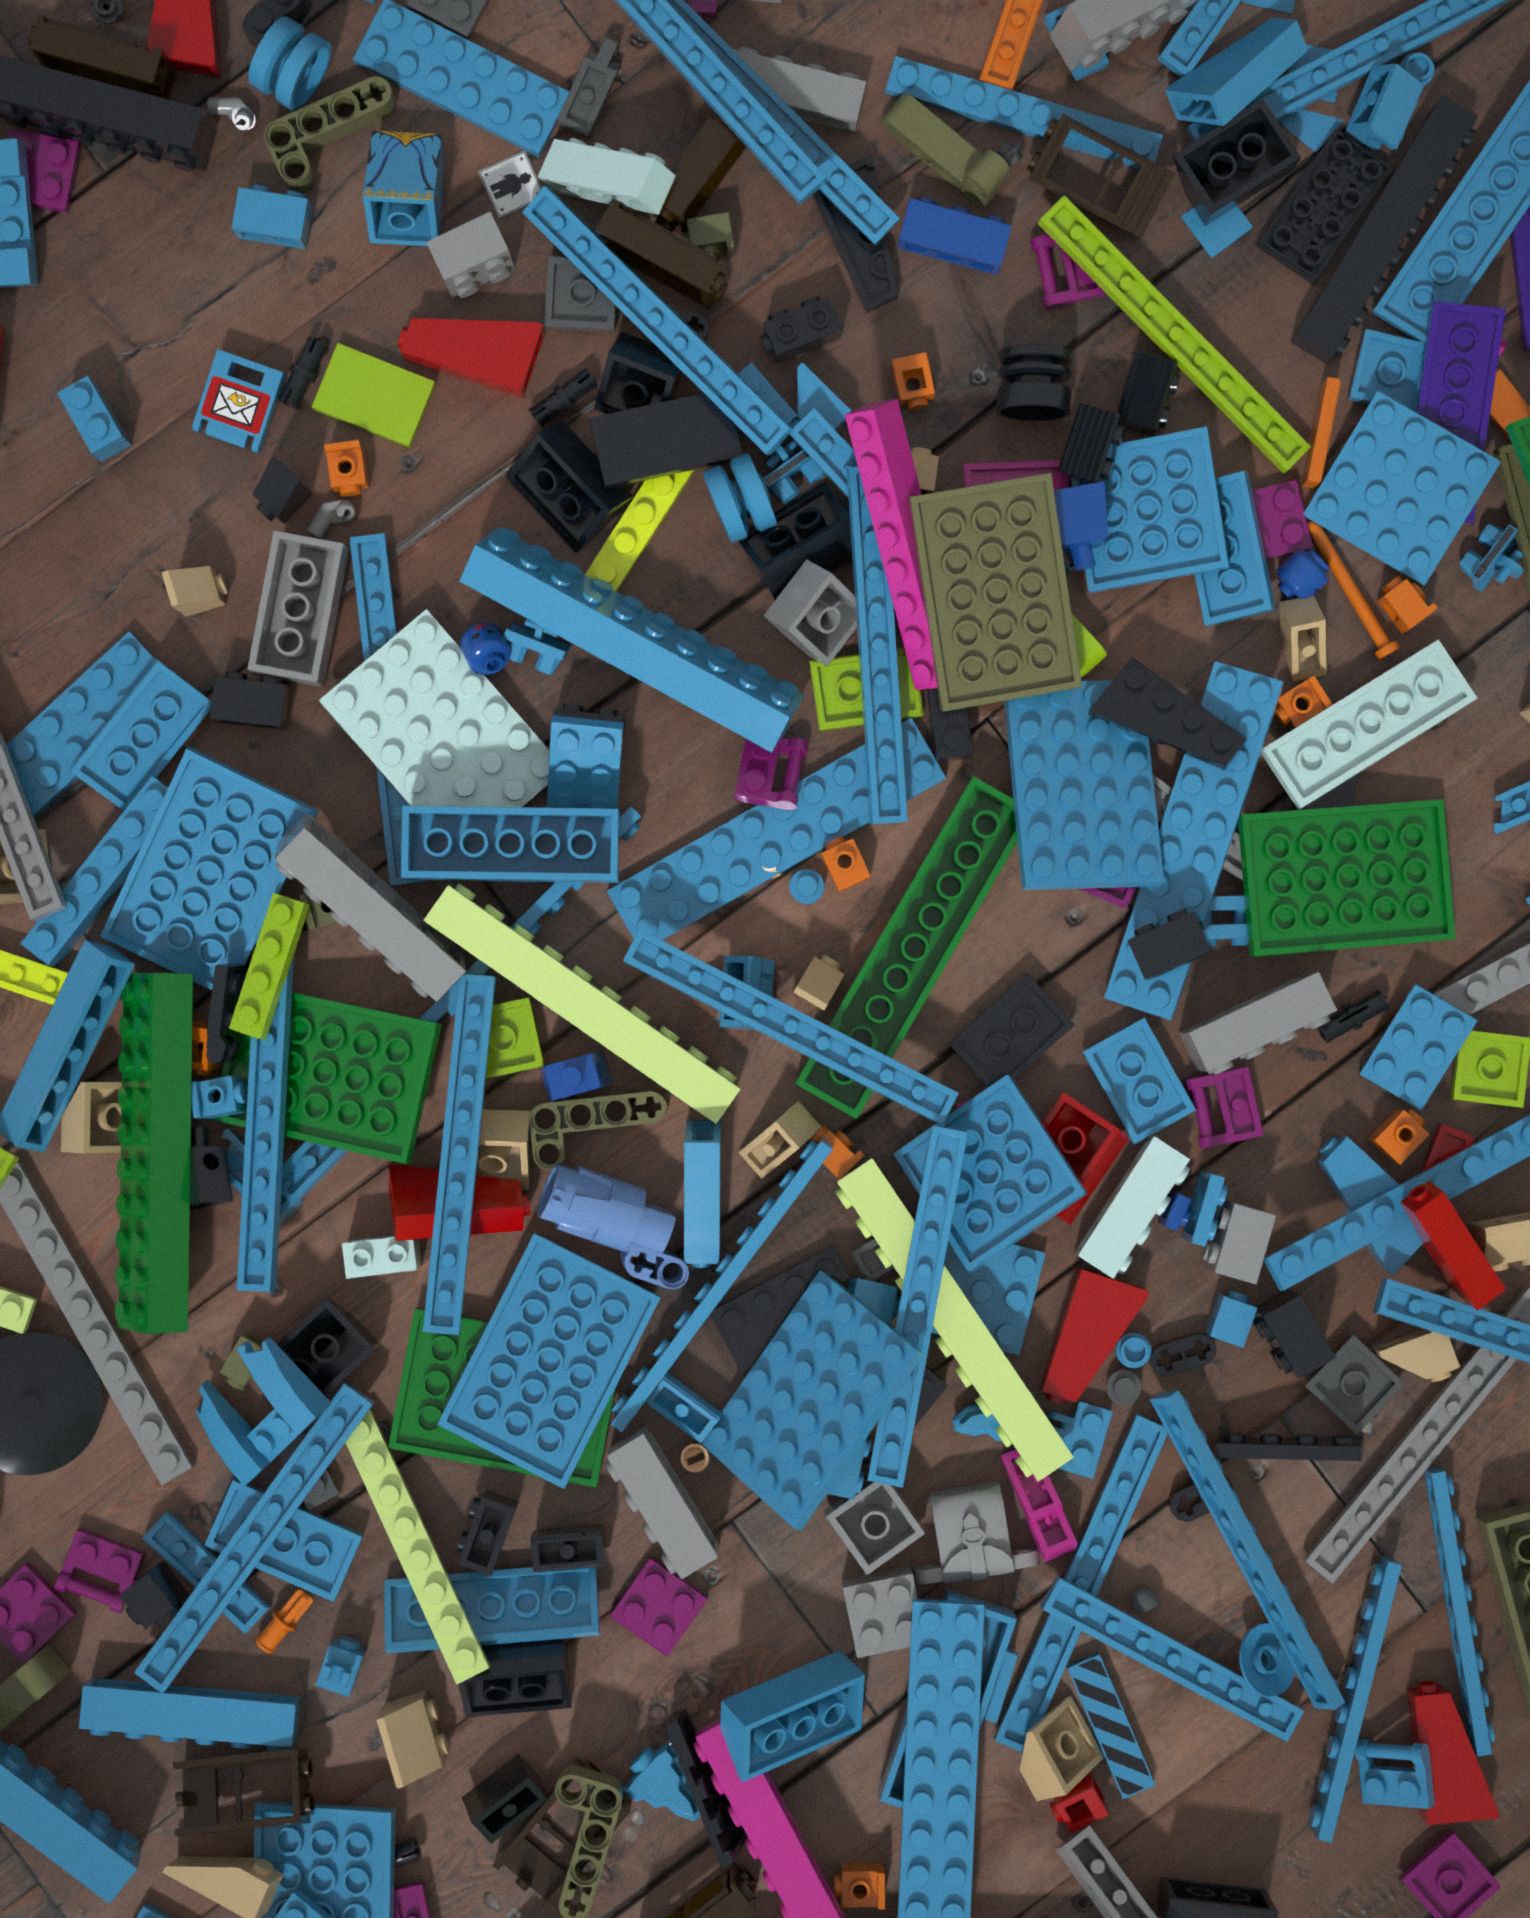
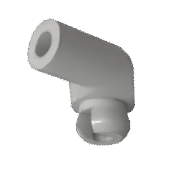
M208 97L209 115H228L235 124V127L241 131H247L254 127L256 120L254 112L240 97Z
M347 500L325 502L320 506L306 530L317 538L322 539L331 524L351 521L356 514L355 507Z

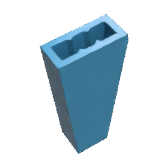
M1271 18L1168 86L1165 92L1176 119L1225 126L1308 51L1303 38V31L1297 20Z
M686 1120L684 1140L685 1264H692V1266L697 1268H707L720 1262L722 1120H719L717 1124L711 1120Z
M1340 1135L1338 1138L1332 1136L1319 1150L1322 1155L1316 1161L1347 1213L1399 1185L1348 1136ZM1410 1221L1371 1242L1367 1247L1379 1267L1385 1273L1393 1276L1423 1242Z

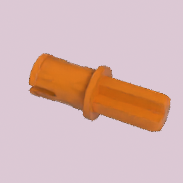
M297 1588L282 1608L272 1613L273 1619L260 1635L255 1638V1643L260 1649L272 1654L286 1634L297 1628L296 1622L314 1601L309 1591Z

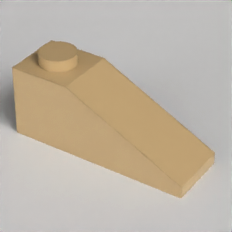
M180 1856L167 1864L162 1872L243 1918H261L268 1913L284 1875L274 1869L273 1864L269 1861L254 1857Z

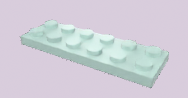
M1438 639L1262 749L1261 754L1296 808L1300 810L1474 702L1477 696Z

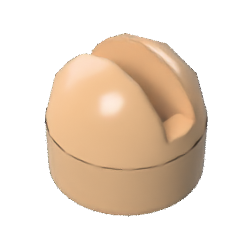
M690 1444L683 1449L681 1463L686 1470L692 1473H699L704 1471L709 1465V1452L702 1445ZM702 1453L704 1454L705 1459L689 1465L688 1459L697 1457Z

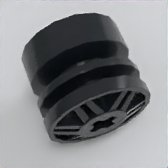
M1044 344L1016 345L1001 349L998 353V362L1002 367L998 370V377L1011 383L999 386L997 389L996 413L1008 419L1023 421H1049L1068 417L1071 414V389L1057 383L1070 380L1072 377V370L1068 366L1072 364L1073 353L1062 347Z

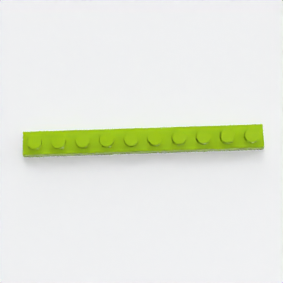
M1065 195L1038 221L1037 224L1172 361L1178 363L1177 366L1283 474L1309 450L1311 446Z

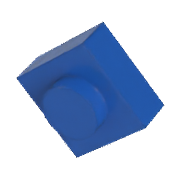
M1171 1191L1169 1196L1171 1200L1165 1211L1161 1214L1158 1223L1178 1231L1180 1225L1185 1226L1190 1218L1192 1207L1189 1204L1192 1199Z

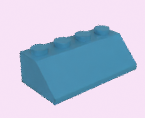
M841 1650L721 1700L720 1729L738 1777L742 1782L861 1730L865 1674Z

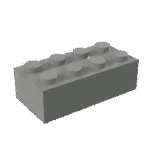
M1076 0L1067 6L1051 32L1050 38L1070 72L1081 66L1084 69H1088L1097 64L1103 58L1102 55L1110 51L1113 54H1117L1126 49L1132 43L1131 40L1139 36L1142 39L1149 38L1160 29V25L1168 21L1171 25L1178 23L1189 14L1187 9L1198 0Z
M273 531L247 668L248 671L258 676L278 677L285 681L324 688L350 551L344 543Z
M1310 972L1304 973L1179 1032L1196 1070L1216 1075L1232 1068L1234 1065L1231 1060L1238 1057L1248 1060L1266 1051L1264 1045L1267 1043L1282 1044L1298 1036L1296 1030L1301 1027L1304 1029H1314L1331 1021L1328 1015L1337 1011L1320 973Z
M647 1424L612 1444L606 1456L608 1462L605 1463V1466L615 1482L621 1480L625 1486L626 1493L624 1497L634 1513L639 1510L645 1521L642 1526L652 1543L659 1542L664 1553L661 1555V1558L671 1574L677 1572L682 1580L718 1558L719 1542Z

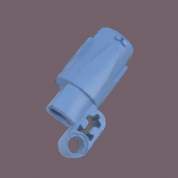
M560 1164L554 1165L540 1197L537 1211L539 1218L556 1223L555 1227L557 1230L620 1251L619 1257L622 1265L635 1278L667 1289H678L688 1280L689 1270L685 1262L678 1254L665 1249L670 1240L676 1217L670 1210L647 1203L645 1188L582 1166H578L574 1170ZM641 1252L648 1262L653 1263L651 1268L648 1263L637 1261L634 1265L630 1259L632 1256L638 1257ZM667 1264H678V1272L673 1277H663L662 1272Z

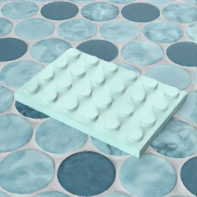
M427 609L319 700L322 706L410 806L523 807L548 786L549 749L484 674H476L469 668L461 648Z

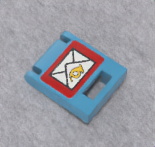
M217 349L193 421L192 430L201 433L207 420L206 435L247 449L250 438L253 436L254 440L251 451L260 454L287 374ZM236 364L264 373L261 385L257 386L233 377Z

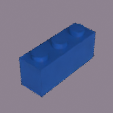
M919 197L917 200L910 198L899 237L898 249L998 275L1012 226L1005 224L1006 221L997 216L987 215L985 218L971 215L972 212L963 207L953 206L951 209L938 206V203L930 198Z

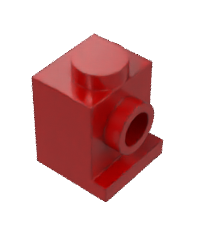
M1091 1771L1067 1795L1054 1797V1801L1049 1803L1058 1823L1064 1821L1070 1833L1109 1815L1105 1796Z

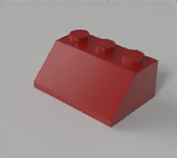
M1063 1092L1042 1124L1088 1192V1194L1056 1215L1062 1221L1071 1225L1129 1140V1137L1119 1128Z

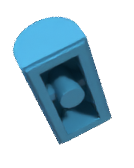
M668 1372L645 1401L646 1404L700 1444L722 1416L721 1411Z

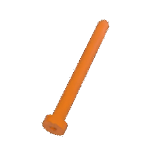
M1314 521L1309 522L1307 525L1312 540L1327 565L1331 568L1330 570L1379 649L1375 652L1378 660L1401 648L1396 640L1393 642L1389 640L1323 528Z

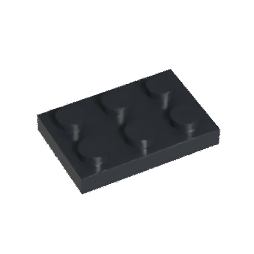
M1025 973L949 1043V1046L987 1087H990L1007 1074L1011 1075L1015 1080L1070 1030L1074 1023L1030 975Z

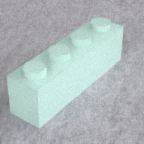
M570 138L569 142L558 139L553 140L538 178L558 194L610 204L612 199L621 203V207L659 215L676 175L664 166L665 161L655 154L646 153L645 156H640L626 148L614 151L600 143L589 146L578 139Z
M1149 1136L1074 1253L1113 1279L1117 1273L1123 1275L1133 1259L1129 1255L1136 1243L1141 1246L1152 1230L1148 1224L1155 1214L1160 1216L1167 1208L1171 1200L1167 1196L1174 1184L1180 1186L1188 1175L1190 1168L1186 1165L1190 1159L1157 1137Z

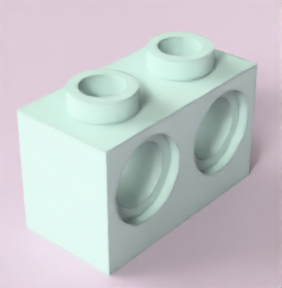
M395 1235L348 1240L342 1243L346 1279L414 1271L422 1267L419 1239L395 1241Z

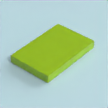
M337 343L312 404V409L411 448L436 383L433 380Z
M896 648L901 720L911 717H923L920 690H915L905 648ZM859 654L834 657L828 666L816 660L809 661L819 731L864 725Z

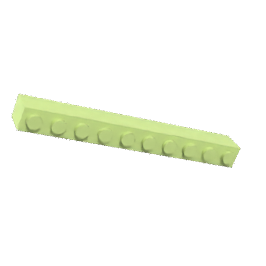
M460 883L455 888L450 884L447 885L423 921L717 1124L741 1090L734 1083L738 1077L722 1066L716 1071L706 1064L709 1057L694 1046H691L689 1050L683 1048L677 1043L680 1037L665 1026L658 1030L650 1025L648 1021L651 1017L635 1005L629 1010L620 1004L619 1001L622 996L608 986L604 985L602 990L590 983L593 976L581 967L575 965L573 969H570L560 962L564 956L546 944L541 949L531 942L535 937L532 933L519 924L514 929L502 921L505 917L502 912L490 904H487L485 908L473 901L476 894Z
M871 1158L838 1180L837 1183L840 1188L835 1193L846 1209L853 1205L860 1216L855 1223L866 1239L873 1235L880 1248L875 1250L876 1254L886 1269L891 1265L894 1266L900 1275L895 1282L902 1291L915 1221L873 1158ZM944 1265L933 1323L940 1337L935 1339V1342L946 1358L953 1354L960 1367L955 1369V1372L966 1388L973 1384L978 1391L980 1397L975 1399L986 1418L993 1414L1000 1424V1427L995 1429L1004 1445L1009 1447L1013 1444L1021 1455L1015 1461L1025 1476L1028 1478L1033 1474L1039 1482L1074 1457Z

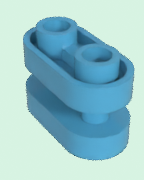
M1244 895L1213 896L1204 924L1212 946H1217L1218 939H1231V946L1249 945ZM1233 911L1234 924L1213 925L1212 912Z

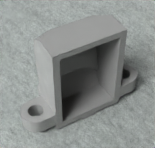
M998 1480L928 1492L940 1562L915 1567L916 1584L937 1582L948 1584L966 1580L976 1582L987 1580V1577L1014 1573L1015 1569L1028 1568L1040 1564L1038 1548L1029 1547L1011 1550L1003 1497Z

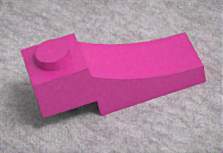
M1013 1450L1001 1455V1461L1021 1505L1029 1531L1043 1562L1045 1563L1077 1548V1540L1066 1519L1063 1505L1049 1475L1039 1482L1033 1474L1027 1478L1015 1461L1021 1455L1017 1450Z

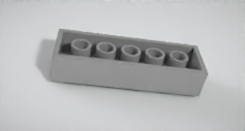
M308 812L278 842L275 854L278 870L290 880L294 877L305 886L303 888L304 892L314 902L319 904L323 901L331 908L330 914L343 927L350 925L359 933L357 938L366 948L374 951L376 948L386 957L384 962L391 970L399 975L402 972L412 980L411 986L421 996L426 998L429 995L437 1002L466 972L465 952L448 937L423 921L425 916Z

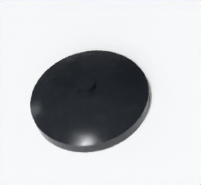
M29 1331L24 1334L16 1333L0 1339V1470L18 1475H37L51 1472L74 1460L93 1439L103 1412L102 1383L89 1357L69 1340L51 1333Z

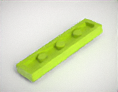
M273 893L229 1029L258 1039H267L310 904Z

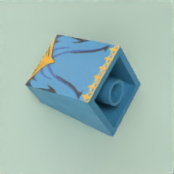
M372 130L363 189V203L370 243L427 246V241L441 234L445 167L442 134Z

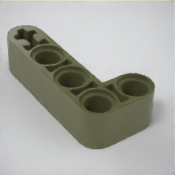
M374 76L269 123L264 132V139L287 187L299 193L311 189L315 183V173L307 153L389 117L396 108V99L388 81L382 77ZM380 93L383 100L376 102L374 95ZM360 100L364 101L366 109H362L359 103ZM350 106L355 108L353 114L349 117L342 118L338 116L340 110L344 107ZM312 121L323 122L322 127L318 131H307V126ZM279 136H291L290 141L285 146L279 147L275 145V141ZM301 166L305 168V172L299 178L289 177V173L294 167Z
M903 93L881 119L882 126L891 136L980 208H985L1008 181L1010 167L1000 155L990 149L981 154L930 110L907 93Z
M642 1091L539 1104L532 1109L529 1117L534 1161L544 1170H552L555 1164L562 1165L567 1158L565 1133L658 1122L665 1116L668 1110L667 1100L663 1094L657 1091ZM648 1097H653L655 1103H661V1109L655 1112L654 1117L650 1116L649 1111H638L636 1114L639 1119H632L633 1106L630 1098H636L635 1105L646 1104ZM620 1101L625 1105L626 1115L622 1120L616 1121L608 1116L607 1107L610 1102ZM579 1104L587 1106L591 1112L589 1122L584 1125L576 1123L572 1117L574 1107ZM543 1108L550 1109L555 1114L556 1122L551 1128H543L537 1121V1115ZM545 1144H553L559 1149L560 1155L557 1162L547 1163L543 1160L541 1149Z
M49 1643L0 1684V1731L35 1701H38L71 1671Z
M577 1765L565 1767L560 1772L555 1786L556 1798L561 1804L585 1812L559 1900V1911L564 1918H586L591 1910L621 1809L624 1791L622 1783L614 1776ZM568 1779H575L581 1784L582 1789L575 1793L568 1792L564 1788L563 1782ZM608 1789L614 1792L616 1799L613 1802L604 1803L598 1798L597 1793ZM599 1824L603 1826L606 1834L602 1837H593L588 1833L587 1828L590 1825ZM582 1859H589L595 1864L596 1868L593 1871L584 1872L579 1869L577 1862ZM578 1885L583 1887L581 1899L578 1905H573L571 1901Z

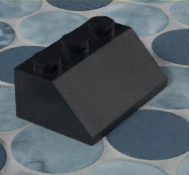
M1263 98L1237 114L1225 126H1218L1173 155L1186 197L1205 226L1293 171L1301 158Z
M562 419L538 432L505 476L575 553L583 549L608 526L633 497L623 485L605 489L597 456Z
M823 483L775 512L776 526L760 532L753 525L748 528V537L738 541L761 582L774 600H776L806 559L828 570L843 560L852 557L850 514L828 486Z
M329 1297L322 1301L277 1344L325 1397L381 1346L355 1317Z
M565 1638L482 1645L481 1647L491 1668L458 1684L466 1717L572 1708Z
M1160 1877L1156 1911L1157 1918H1278V1910L1266 1889Z

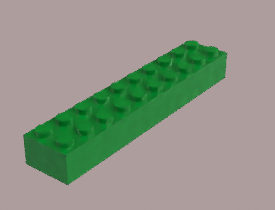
M975 776L970 779L828 1024L829 1027L893 1058L1017 843L1013 798ZM811 1058L808 1059L795 1081V1084L855 1119L859 1117L873 1090Z
M131 973L120 994V999L123 1001V1016L119 1021L122 1052L119 1055L118 1066L122 1073V1087L118 1092L121 1123L118 1126L117 1137L121 1144V1158L117 1163L120 1194L116 1200V1209L120 1215V1230L116 1234L119 1266H117L115 1271L116 1284L119 1286V1301L115 1305V1318L118 1322V1328L144 1334L188 1332L193 974Z

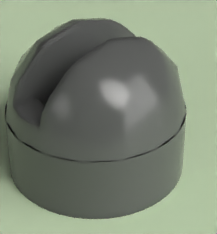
M1147 1586L1137 1587L1131 1596V1605L1137 1616L1162 1603L1156 1591Z

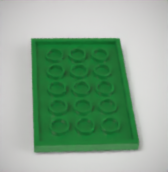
M1444 799L1239 815L1238 828L1250 957L1456 940Z
M292 993L284 1136L404 1164H411L442 1024ZM237 1032L236 1037L240 1042L238 1058H235L232 1062L224 1063L221 1077H243V1082L248 1087L251 1036ZM218 1090V1095H219V1100H220V1098H221V1093H220V1091ZM247 1112L211 1120L246 1128Z
M414 1308L388 1448L537 1476L437 1425L489 1321L462 1316L460 1335L423 1332L425 1309ZM615 1390L568 1481L570 1483L597 1488Z

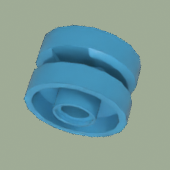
M282 16L274 22L260 41L251 61L248 82L251 87L265 95L275 93L277 102L289 110L296 111L301 109L314 96L322 83L331 60L332 45L328 40L316 33L305 35L303 25L289 17Z
M748 452L731 459L730 467L736 482L728 479L724 468L720 465L702 471L731 544L748 537L749 529L747 524L749 520L746 515L747 513H749L755 528L760 532L777 525L770 505L772 501L760 472L757 473Z

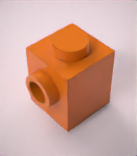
M841 836L824 844L826 851L822 852L820 856L838 893L870 879L871 875L853 838L845 841L844 837Z
M1395 1109L1368 1137V1140L1393 1164L1401 1165L1430 1134L1423 1128L1426 1124L1425 1121L1411 1109L1407 1112L1403 1109Z

